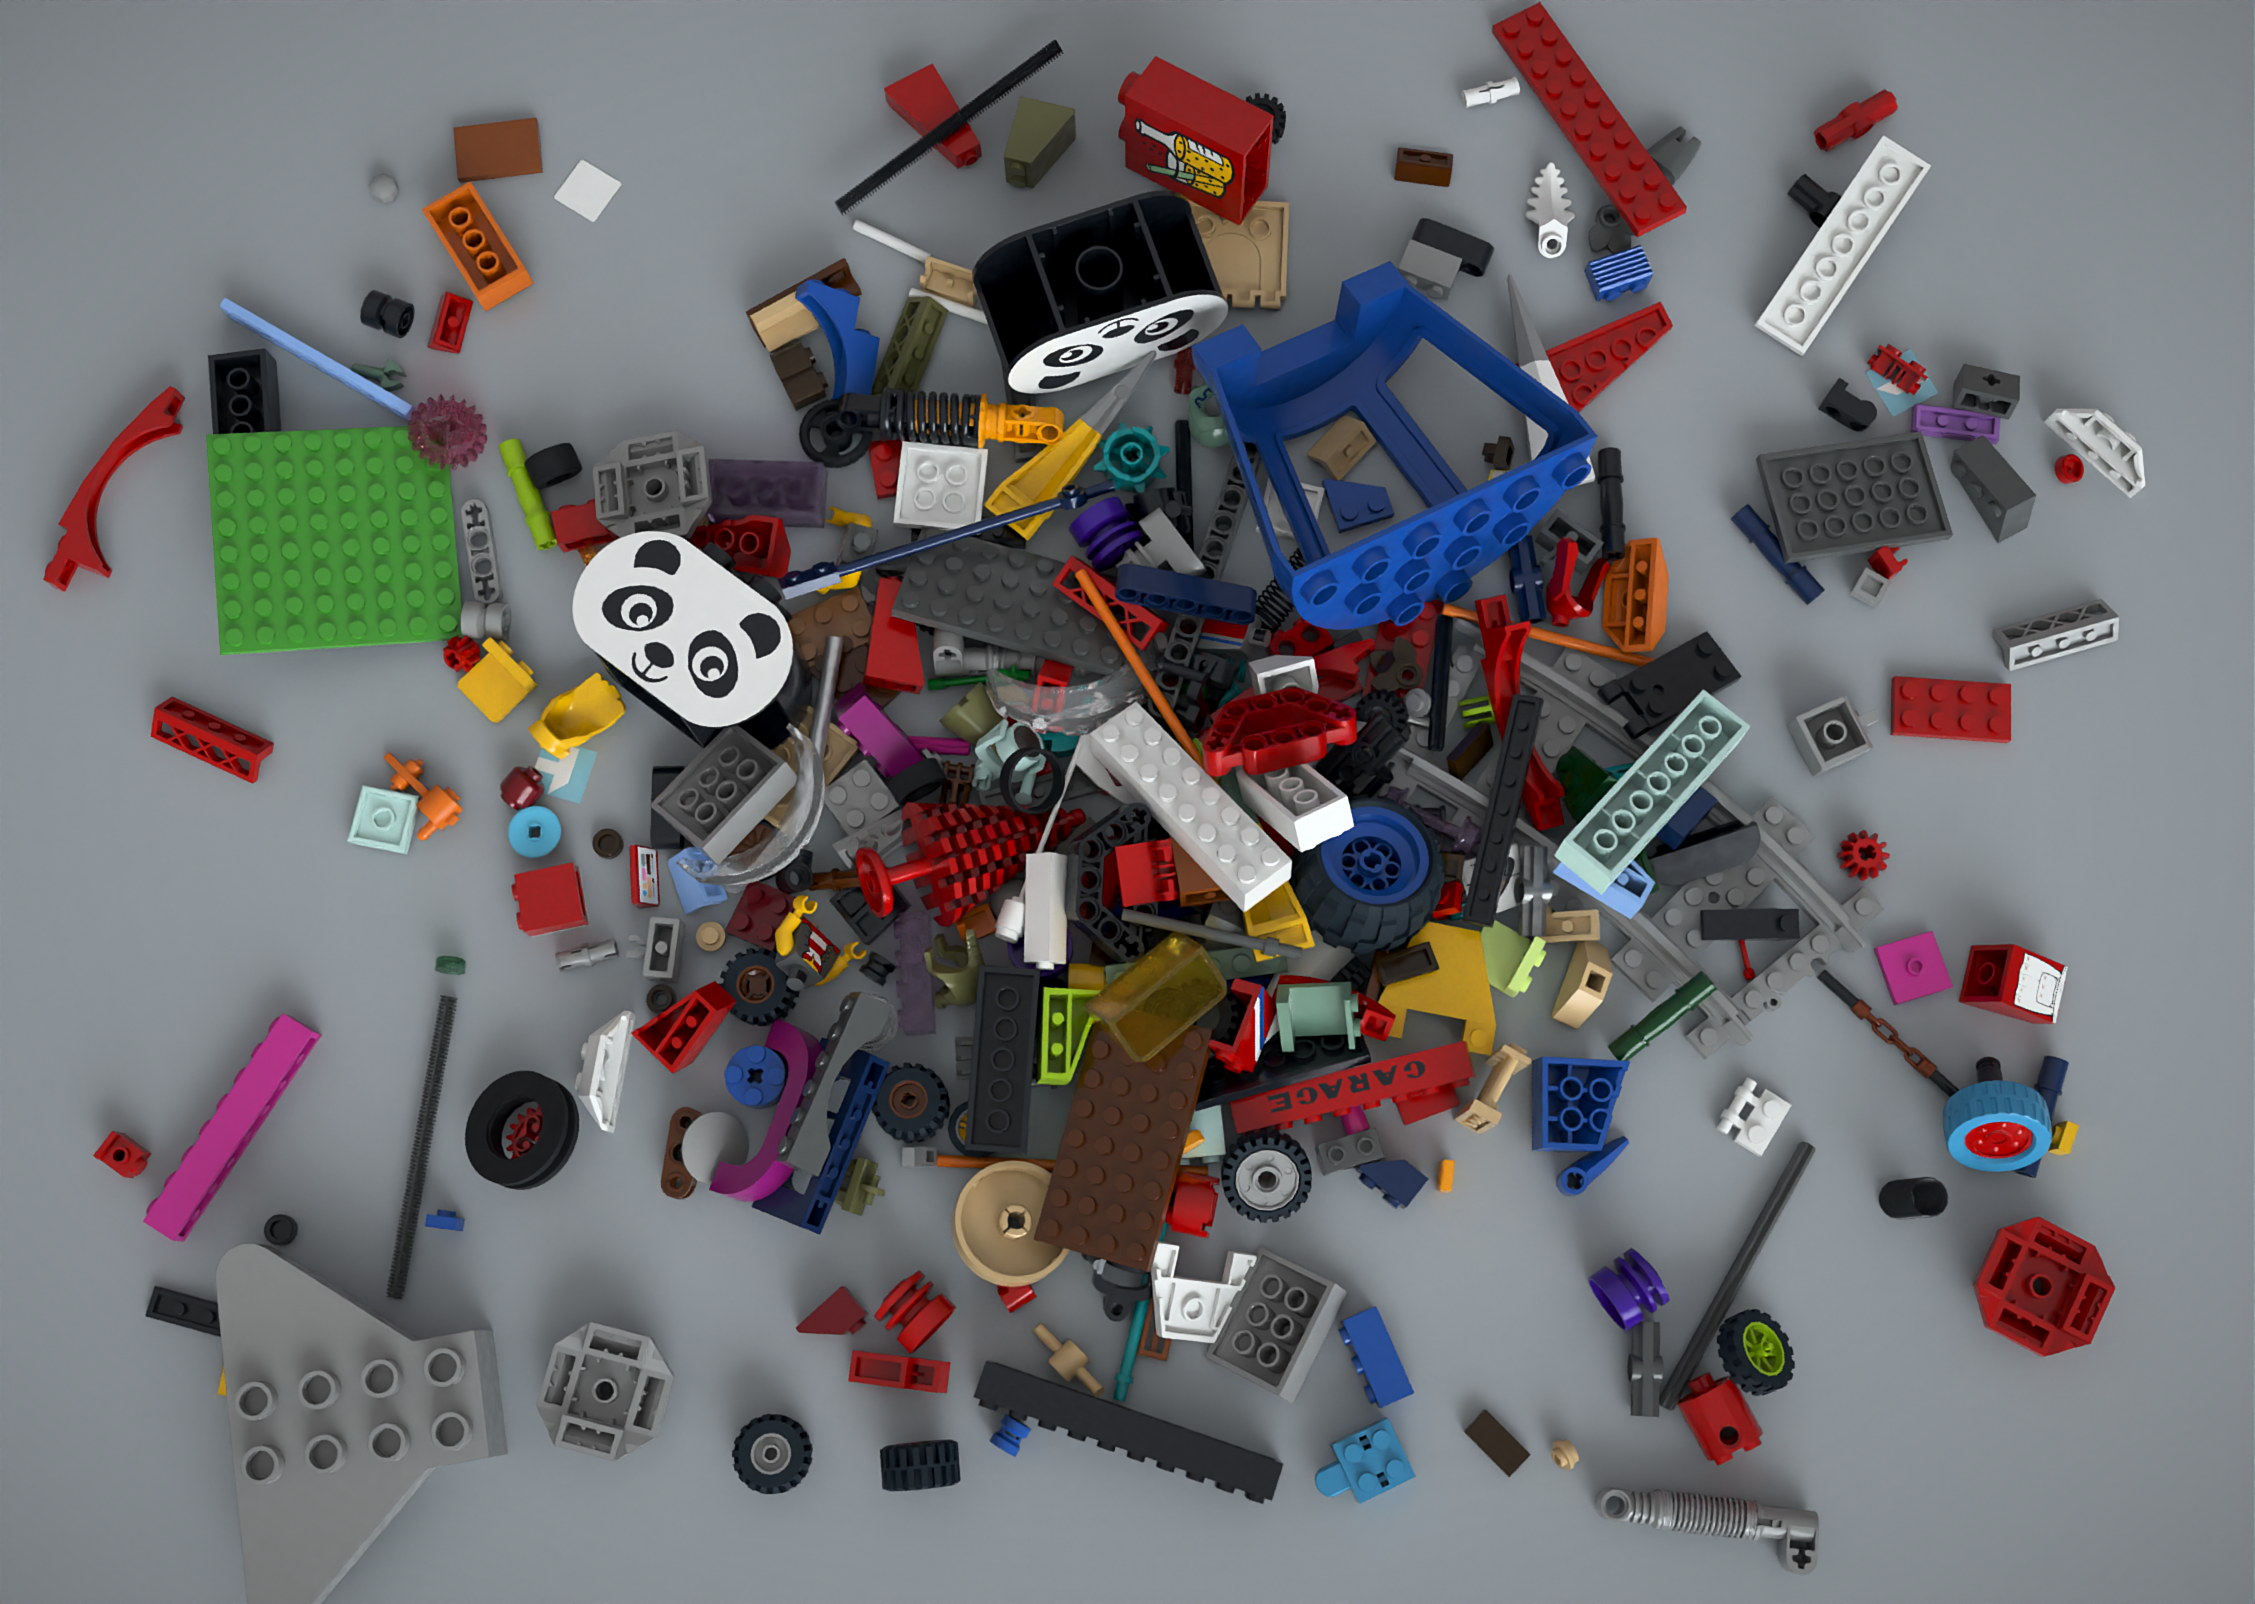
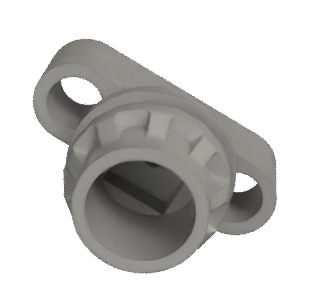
M1159 507L1138 522L1151 541L1144 547L1136 541L1134 545L1137 549L1134 552L1130 548L1126 550L1122 561L1115 565L1118 568L1122 564L1129 563L1167 571L1172 569L1177 573L1200 577L1207 571Z

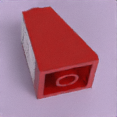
M2015 944L1971 945L1959 1002L2033 1024H2055L2068 967Z

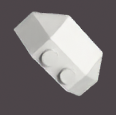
M2057 408L2044 421L2049 428L2128 497H2133L2145 486L2142 446L2136 442L2132 434L2123 431L2116 425L2110 415L2101 412L2098 408Z
M625 1010L589 1035L588 1043L585 1042L581 1051V1060H584L583 1071L578 1073L575 1083L576 1090H579V1098L601 1130L614 1133L632 1039L631 1032H633L636 1018L634 1013Z

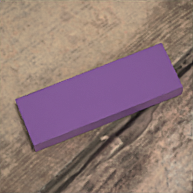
M1915 404L1912 407L1911 433L1922 432L1924 436L1973 441L1984 435L1991 444H1996L1999 441V417L1962 409Z

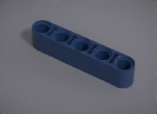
M1127 563L1117 568L1115 597L1119 601L1238 625H1248L1255 621L1257 592L1251 587Z

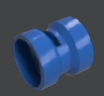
M1005 1413L1001 1420V1428L992 1435L989 1441L1016 1457L1020 1450L1019 1444L1021 1440L1027 1438L1031 1429ZM1006 1430L1016 1435L1017 1437L1015 1438L1011 1434L1007 1433Z

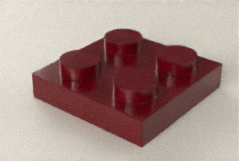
M751 878L725 932L755 946L777 953L775 932L788 913L794 912L793 901L796 897Z

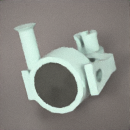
M1003 719L978 740L975 753L979 759L974 767L973 787H976L978 783L977 790H988L991 782L1000 777L1001 769L1007 758L1015 751L1026 747L1044 749L1040 735L1031 725L1019 721L1007 728L1009 722ZM996 742L995 746L999 757L989 745ZM1038 752L1023 757L1013 771L1011 782L1022 781L1020 792L1015 795V800L1019 804L1029 805L1032 802L1031 793L1037 772L1043 770L1046 758Z

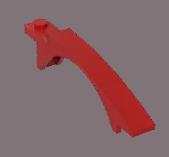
M169 386L156 397L118 435L83 480L58 523L67 532L59 540L58 550L53 560L48 563L45 569L43 580L52 587L65 592L77 567L106 578L110 577L112 570L101 552L97 536V511L102 493L113 473L134 452L156 440L180 435L183 426L174 421L185 397L176 388Z
M1506 594L1475 601L1486 658L1480 660L1502 742L1513 694H1520L1521 656L1526 639L1532 630L1530 621L1511 623ZM1534 746L1522 798L1535 829L1542 831L1564 825L1559 797L1565 796L1563 786L1548 771Z
M1370 638L1314 656L1317 676H1331L1354 682L1360 677L1358 674L1360 668L1357 664L1370 655L1371 652L1375 651V641ZM1253 686L1231 701L1255 696ZM1223 706L1209 715L1212 725ZM1206 727L1196 735V738L1201 743H1203L1210 728Z

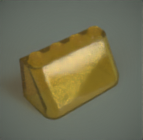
M1173 932L1083 1006L1091 1018L1127 1056L1136 1062H1145L1220 1002L1226 995L1227 983L1203 945L1183 933Z

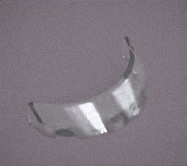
M1144 625L1143 638L1151 628L1148 625ZM1153 638L1145 651L1138 648L1136 652L1155 681L1158 674L1159 659ZM1128 661L1121 668L1102 679L1071 687L1032 685L1010 678L994 668L987 669L986 691L996 712L1005 719L1009 716L1020 723L1028 725L1032 731L1046 734V730L1064 732L1066 736L1090 734L1134 702H1137L1140 706L1142 704L1145 705L1150 697Z
M789 723L786 728L790 731L796 750L797 780L791 803L785 815L774 830L762 841L744 852L725 858L719 865L715 864L712 860L680 858L676 864L698 882L709 885L730 886L748 884L764 879L791 863L800 854L801 848L807 845L812 838L824 806V772L820 756L813 741L792 723Z

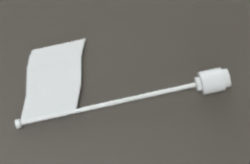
M1094 692L1092 696L1094 702L1066 772L1063 794L1051 811L1036 853L1043 852L1075 765L1099 788L1121 803H1139L1124 786L1118 787L1114 784L1105 766L1091 753L1090 733L1116 716L1103 703L1105 695L1100 692ZM1026 879L1019 897L1013 896L1011 900H1004L994 926L997 929L995 936L1006 942L1016 944L1019 938H1022L1024 935Z

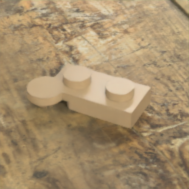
M1546 904L1545 936H1539V938L1546 941V943L1600 940L1599 910L1553 913L1549 905Z

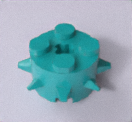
M1124 422L1119 423V431L1113 432L1107 440H1100L1098 445L1103 449V459L1094 465L1093 468L1095 472L1105 473L1106 478L1113 481L1115 491L1121 489L1139 494L1145 492V488L1149 487L1156 478L1165 479L1167 477L1160 468V459L1170 452L1169 446L1157 445L1156 439L1152 435V426H1148L1146 429L1132 426L1129 429ZM1132 457L1137 458V460L1133 462L1127 461V458L1129 460H1131Z

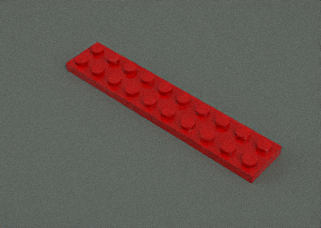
M1541 2L1492 26L1493 35L1637 238L1686 213L1687 206Z

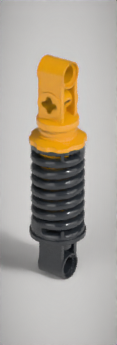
M884 387L882 396L856 393L843 394L839 399L836 423L840 428L847 431L880 432L882 442L887 440L897 441V439L905 441L909 438L911 442H917L920 439L922 443H927L931 440L934 444L942 441L945 445L951 442L955 445H961L963 442L966 446L983 449L987 439H996L998 443L1013 441L1017 443L1057 444L1063 436L1064 414L1055 407H1035L1023 404L1007 405L1006 402H1000L999 405L990 404L987 394L983 393L982 395L971 394V396L964 394L962 401L959 402V395L957 393H952L950 401H948V394L946 392L940 393L939 400H937V393L931 391L929 392L928 400H926L925 391L920 390L917 399H915V391L908 390L905 403V392L903 389Z

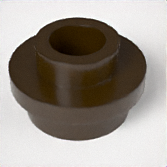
M661 984L650 989L646 1002L652 1012L661 1014L677 1003V996L671 987ZM660 995L667 996V1002L664 1005L657 1003Z

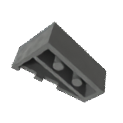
M1983 435L1954 450L1950 467L1951 471L1959 480L1997 543L2026 529L2036 494Z

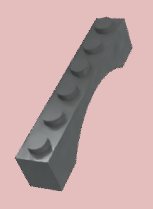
M861 991L850 992L849 995L845 996L839 1009L841 1015L837 1023H834L828 1032L827 1039L829 1042L826 1049L816 1059L815 1067L817 1069L814 1076L804 1086L802 1092L804 1096L803 1101L791 1116L790 1124L792 1126L788 1135L784 1136L778 1145L777 1152L779 1155L776 1161L805 1175L819 1177L831 1149L827 1131V1109L834 1081L842 1066L851 1055L866 1042L881 1034L892 1009L891 1006Z

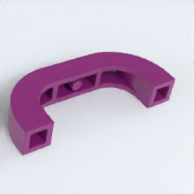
M778 1019L774 1020L764 1047L785 1056L789 1072L786 1086L765 1141L758 1154L746 1164L735 1166L720 1161L709 1188L713 1192L742 1202L757 1201L769 1196L782 1186L793 1172V1168L776 1161L779 1155L777 1152L778 1145L782 1138L788 1135L792 1126L790 1124L791 1116L794 1110L800 1107L804 1098L802 1095L804 1086L809 1079L813 1078L817 1069L815 1067L816 1059L824 1051L820 1042L812 1034Z

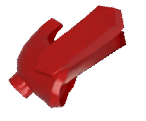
M1562 537L1557 543L1553 577L1546 586V607L1552 615L1551 624L1562 628L1568 627L1570 620L1590 616L1598 590L1610 569L1607 560L1603 558L1597 559L1589 571L1578 597L1572 596L1569 584L1578 556L1577 542L1570 537Z

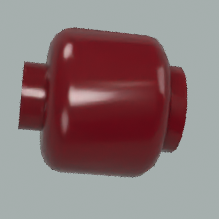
M522 766L514 767L500 784L501 798L516 810L532 806L544 793L545 786L541 781L543 775L532 766L528 768Z

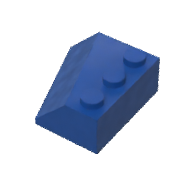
M1543 1056L1532 1060V1151H1602L1613 1117L1612 1111L1616 1099L1620 1095L1621 1083L1625 1072L1628 1070L1630 1061Z

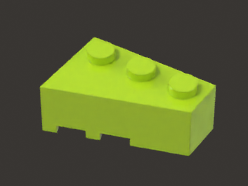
M1044 987L1039 993L1036 1084L1067 1085L1072 1080L1087 1034L1102 998L1103 990Z

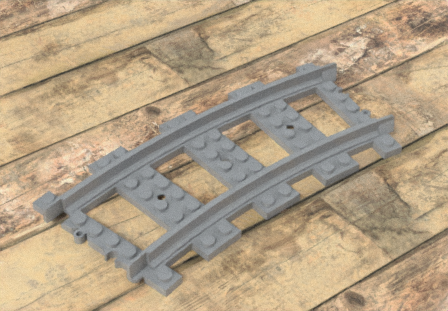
M1457 618L1454 628L1476 639L1477 642L1473 649L1459 643L1450 660L1446 729L1459 707L1458 701L1464 698L1481 666L1480 659L1486 658L1480 625L1473 622L1468 623L1460 618ZM1567 647L1553 667L1524 650L1522 652L1520 685L1534 692L1535 695L1533 697L1543 698L1544 700L1534 746L1551 774L1555 771L1559 758L1567 753L1584 725L1636 762L1677 717L1675 716L1668 720L1656 736L1646 732L1639 738L1631 740L1623 729L1624 725L1631 719L1612 705H1605L1597 694L1600 688L1617 677L1615 673L1579 650ZM1430 711L1424 717L1430 718ZM1411 724L1409 726L1410 736L1405 746L1389 761L1394 764L1391 770L1394 779L1389 784L1385 783L1377 798L1386 796L1396 799V803L1405 808L1416 787L1457 810L1445 828V836L1477 856L1502 744L1477 782L1473 784L1465 778L1462 781L1449 774L1448 768L1432 760L1431 758L1435 751H1430L1427 748L1429 727H1416ZM1707 778L1701 787L1718 801L1705 818L1714 826L1738 820L1741 825L1745 826L1749 825L1752 821L1756 822L1761 837L1758 851L1748 862L1686 882L1652 918L1640 908L1629 919L1553 873L1559 862L1554 855L1561 843L1544 830L1537 831L1534 824L1524 817L1528 811L1522 798L1512 844L1517 843L1519 851L1520 846H1548L1547 878L1552 885V897L1547 905H1549L1553 913L1599 910V914L1629 940L1610 959V962L1652 1003L1672 983L1680 988L1701 970L1715 984L1717 990L1696 1006L1706 1019L1684 1036L1704 1060L1731 1038L1740 1045L1752 1041L1754 1037L1745 1025L1763 1012V1003L1764 1007L1769 1011L1778 1009L1781 1006V999L1774 994H1784L1804 976L1811 977L1815 975V971L1811 968L1812 960H1819L1822 965H1826L1829 963V955L1841 945L1848 952H1855L1865 946V941L1857 932L1884 910L1865 887L1860 889L1842 905L1796 858L1815 836L1773 796L1751 816L1729 795ZM1774 881L1817 926L1735 995L1730 997L1696 961L1699 955L1714 941L1701 940L1700 911L1745 909ZM1710 893L1718 894L1719 901L1717 903L1709 901L1708 895ZM1770 1000L1774 1001V1006L1770 1004Z

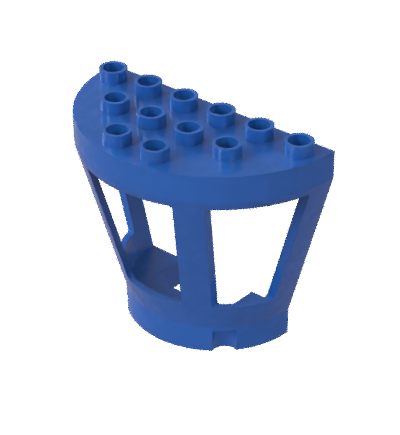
M1391 261L1342 281L1335 320L1264 351H1261V347L1243 324L1192 346L1194 366L1215 396L1275 579L1302 618L1312 625L1335 630L1354 629L1378 624L1390 619L1396 626H1403L1421 614L1424 609L1423 603L1425 602L1430 603L1441 597L1444 603H1451L1460 599L1469 591L1473 584L1470 578L1521 541L1548 513L1564 492L1580 484L1591 471V465L1587 462V458L1594 446L1597 435L1579 412L1409 285ZM1422 338H1424L1547 431V440L1534 460L1467 490L1385 383L1400 369L1414 352ZM1353 411L1365 423L1368 430L1429 509L1331 554L1283 441L1316 431ZM1243 441L1253 443L1256 446L1306 564V566L1298 570H1294L1281 552Z

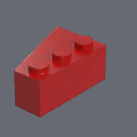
M714 981L687 995L648 1023L631 1032V1034L673 1074L695 1061L736 1003V1000Z

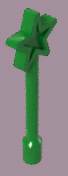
M1012 665L1009 670L998 669L995 676L986 675L947 680L944 678L929 679L928 687L932 691L942 690L950 686L1002 681L1003 686L1015 684L1023 687L1024 680L1030 679V671L1018 670L1016 665Z

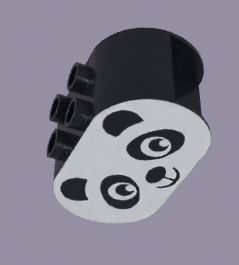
M1162 190L1138 194L1014 234L986 251L977 261L972 271V280L1009 385L1014 390L1023 393L1037 394L1060 391L1137 366L1154 350L1157 353L1154 360L1175 354L1211 334L1221 325L1228 314V304L1221 292L1194 220L1190 203L1184 195L1174 191Z
M646 531L630 534L615 540L598 552L586 566L577 583L572 605L573 620L582 640L597 655L616 683L703 749L724 728L736 725L740 726L770 750H775L779 745H783L789 737L791 738L807 715V709L812 699V676L807 660L788 625L792 616L779 604L782 596L774 587L757 575H754L747 583L733 570L737 565L733 558L716 544L708 542L700 551L684 538L666 532Z

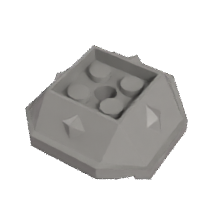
M678 430L621 441L608 453L604 460H600L592 467L596 518L601 525L619 538L638 532L660 531L671 533L684 539H690L712 503L707 449L704 445L692 440ZM661 489L658 494L654 495L655 491Z
M589 1322L554 1344L536 1407L554 1446L610 1461H617L658 1437L675 1375L652 1337L596 1322ZM606 1381L611 1383L614 1388V1393L608 1400L603 1398L600 1393L601 1386Z

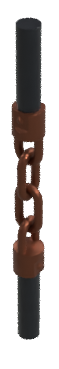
M1824 969L1817 976L1825 986L1850 1007L1849 1010L1860 1020L1865 1018L1872 1024V1030L1882 1040L1898 1047L1904 1053L1905 1060L1924 1078H1929L1949 1097L1959 1091L1954 1084L1937 1070V1066L1918 1049L1908 1047L1898 1038V1032L1888 1022L1881 1018L1877 1019L1871 1014L1872 1008L1862 999L1854 996L1827 970ZM1881 1023L1894 1034L1889 1035V1039L1877 1029L1881 1027ZM1914 1053L1921 1058L1917 1064L1909 1058Z

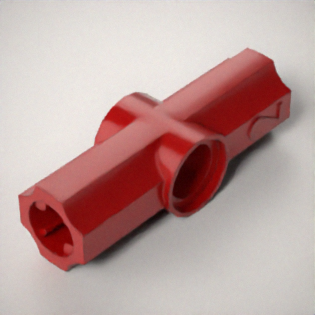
M1884 89L1862 103L1857 101L1850 104L1836 118L1814 131L1816 144L1821 150L1823 149L1828 152L1850 138L1853 140L1860 138L1874 124L1896 112L1898 106L1895 96L1891 91L1888 92Z

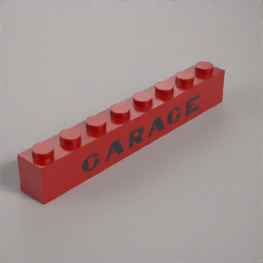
M1461 1041L1334 1072L1229 1103L1237 1134H1246L1247 1137L1248 1132L1260 1133V1129L1275 1127V1130L1279 1131L1293 1128L1292 1122L1304 1120L1305 1125L1322 1121L1321 1115L1333 1112L1334 1117L1348 1115L1352 1113V1107L1362 1105L1363 1110L1377 1108L1381 1106V1100L1392 1098L1393 1103L1410 1100V1093L1418 1091L1422 1092V1096L1439 1093V1086L1451 1084L1452 1089L1470 1085L1469 1079L1476 1078L1467 1042Z

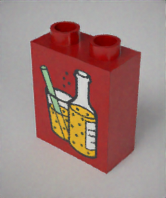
M1155 56L1141 75L1135 71L1129 73L1119 90L1118 102L1125 106V117L1121 122L1118 132L1119 139L1125 142V167L1171 191L1184 195L1188 200L1240 226L1268 187L1274 115Z

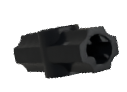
M1806 174L1802 175L1787 193L1809 212L1811 221L1819 228H1821L1841 198L1835 192H1826Z

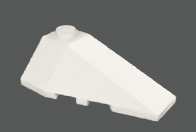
M1274 655L1248 662L1255 696L1289 687H1298L1318 694L1319 685L1313 657Z

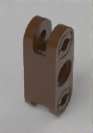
M682 1107L672 1115L661 1176L663 1192L667 1196L678 1200L690 1197L697 1183V1180L687 1171L683 1161L680 1162L677 1158V1150L682 1146L684 1134L688 1129L685 1127V1122L688 1119H691L693 1122L702 1115L699 1111L690 1107ZM681 1179L682 1185L676 1189L675 1182Z

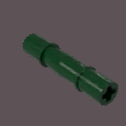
M1701 970L1679 989H1675L1676 993L1654 1008L1638 1024H1632L1631 1028L1609 1044L1608 1048L1618 1061H1629L1646 1046H1650L1649 1042L1670 1028L1686 1012L1695 1010V1007L1715 992L1717 987Z

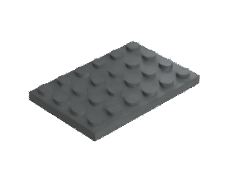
M1922 432L1760 454L1756 458L1785 564L1875 551L1884 546L1895 548L1949 540L1953 535Z

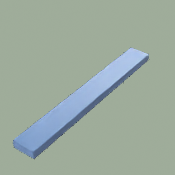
M224 298L219 305L230 319L408 422L416 424L420 418V414L409 403L227 298Z

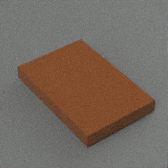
M537 118L454 127L457 177L460 183L543 173Z

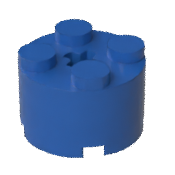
M753 1045L741 1049L730 1059L724 1077L728 1091L738 1102L750 1108L762 1109L770 1108L779 1103L787 1083L789 1069L786 1062L773 1050ZM755 1072L762 1073L761 1078L763 1081L760 1084L756 1081L752 1082Z

